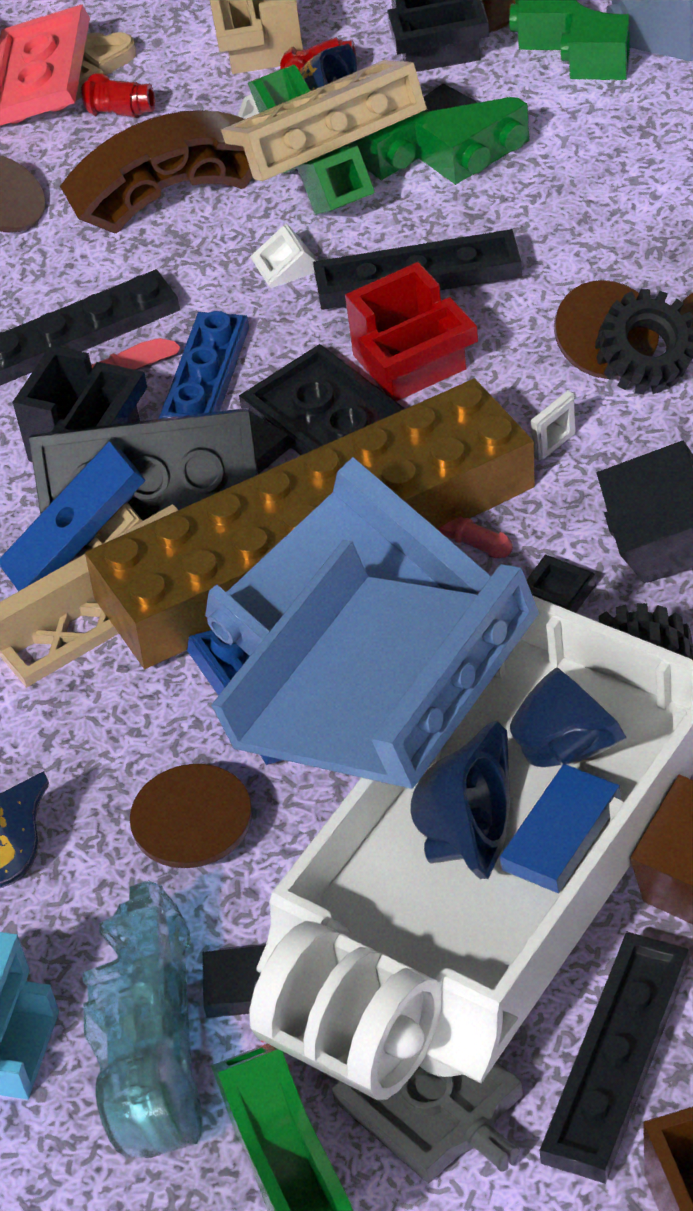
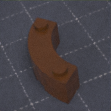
M196 110L170 113L145 120L117 133L96 147L69 173L60 185V188L79 220L114 234L118 233L142 208L160 198L161 189L173 184L189 180L192 186L224 184L240 189L246 188L253 176L244 147L225 144L221 129L240 122L245 118L219 111Z

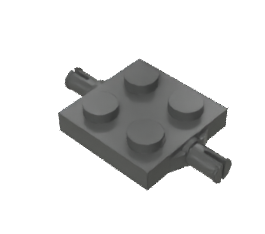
M497 1061L482 1083L463 1074L452 1077L433 1075L419 1066L405 1085L387 1100H376L341 1081L332 1088L334 1102L428 1184L459 1155L473 1148L493 1163L500 1172L508 1170V1162L513 1165L519 1156L520 1149L509 1142L493 1127L496 1120L523 1096L522 1082Z

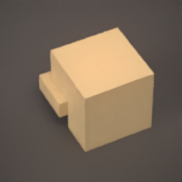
M210 0L219 53L228 51L232 74L278 67L284 53L291 47H295L297 51L303 50L296 0Z

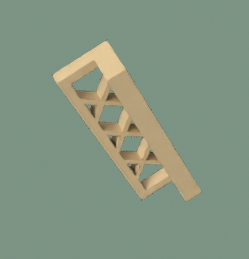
M383 60L223 128L221 131L225 144L244 147L253 179L264 181L422 112L427 108L414 62Z
M172 504L108 541L176 512L178 509ZM85 554L0 602V657L26 688L119 634L94 599ZM80 616L99 617L97 626L86 633L67 632L69 623ZM32 644L51 645L48 655L29 666L17 654Z

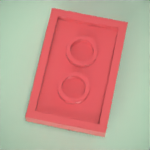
M82 4L1 29L0 126L8 123L17 124L28 117L47 111H60L75 103L90 17Z

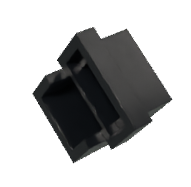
M391 0L392 9H388L387 13L397 55L402 54L404 62H414L416 72L480 60L479 39L489 37V23L482 0Z
M50 345L12 402L28 461L32 462L29 437L32 434L140 421L137 403L148 388L145 372L96 362L92 368L89 353Z
M684 440L596 472L607 509L604 515L609 532L616 540L619 554L643 583H649L693 567V453Z

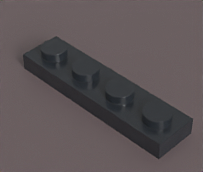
M513 229L313 261L321 310L346 306L345 294L416 262H419L440 286V290L522 277L521 258Z
M155 269L102 292L92 294L85 299L56 311L46 313L39 318L10 330L0 332V386L32 373L50 345L85 351L180 311L177 295L160 272Z
M626 931L540 1147L541 1164L606 1184L689 964L688 948Z

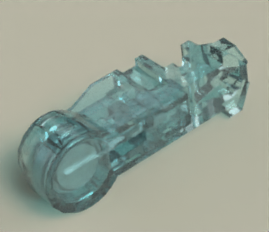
M148 880L131 886L129 889V901L119 904L112 917L99 923V933L117 953V959L83 972V982L87 986L88 1002L83 1003L84 1036L100 1063V1072L97 1075L95 1087L98 1112L102 1126L113 1147L122 1156L131 1158H153L198 1144L203 1129L202 1108L192 1075L185 961V948L191 947L190 930L176 902H173L163 889V886Z

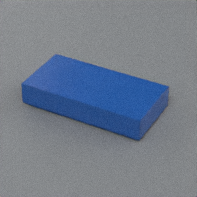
M562 765L500 855L502 870L559 894L609 819L610 802L614 797L621 800L620 785L569 765Z

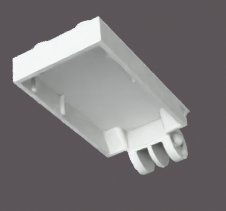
M533 596L539 611L538 616L428 767L429 769L437 761L461 749L491 722L498 720L507 730L510 814L506 839L489 879H479L467 867L464 859L432 864L428 862L424 852V843L427 838L416 828L410 813L411 799L415 787L410 789L360 778L271 893L269 902L271 925L266 947L256 968L261 974L254 988L249 1010L250 1029L256 1038L376 1100H387L397 1093L419 1066L433 1075L452 1077L463 1074L482 1083L632 864L630 857L678 775L680 774L689 779L693 775L692 659ZM556 667L572 678L614 717L627 737L612 748L596 756L566 764L620 785L621 800L614 797L610 802L609 819L559 894L503 871L500 862V855L562 766L536 767L531 765L522 753L521 745L517 744L510 732L512 718L527 695Z

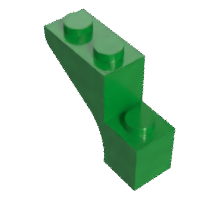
M515 0V4H511L509 17L510 32H518L519 50H560L561 61H569L570 79H627L630 57V14H612L595 11L581 5L576 0Z
M295 65L248 82L259 113L311 91ZM344 145L283 172L284 174L298 169L316 215L334 210L375 193L358 146L350 147Z
M507 97L435 111L419 112L346 145L350 147L358 146L367 171L381 181L420 159L456 185L473 174L481 172L488 165L508 153L518 150L522 145L530 141L528 106L526 102L517 97Z
M267 1043L211 1065L238 1142L246 1150L267 1211H353L349 1198L307 1116L283 1051Z

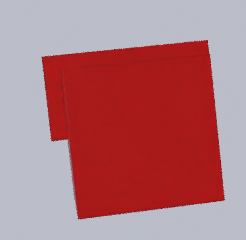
M419 262L345 294L353 356L382 390L396 402L466 370L465 348L478 342L477 325L451 297L441 300L439 284Z

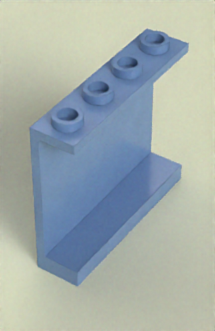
M352 457L337 471L333 492L227 592L217 584L208 592L205 616L208 618L209 627L218 638L230 645L235 642L251 656L342 540L353 541L368 577L478 595L491 578V575Z
M342 540L211 706L233 749L413 789L536 619L539 611L521 567L500 564L477 595L368 577L353 541Z

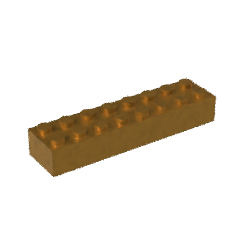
M476 378L471 379L86 551L85 557L94 599L145 670L186 651L189 636L211 630L207 622L208 618L205 616L208 592L216 584L227 592L333 492L337 471L352 457L439 531L441 526L461 516L463 518H472L534 488V441Z

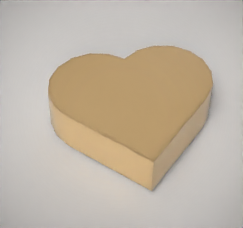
M122 32L112 33L107 36L101 33L87 34L83 60L103 70L105 75L129 63L136 56L134 39L129 34Z

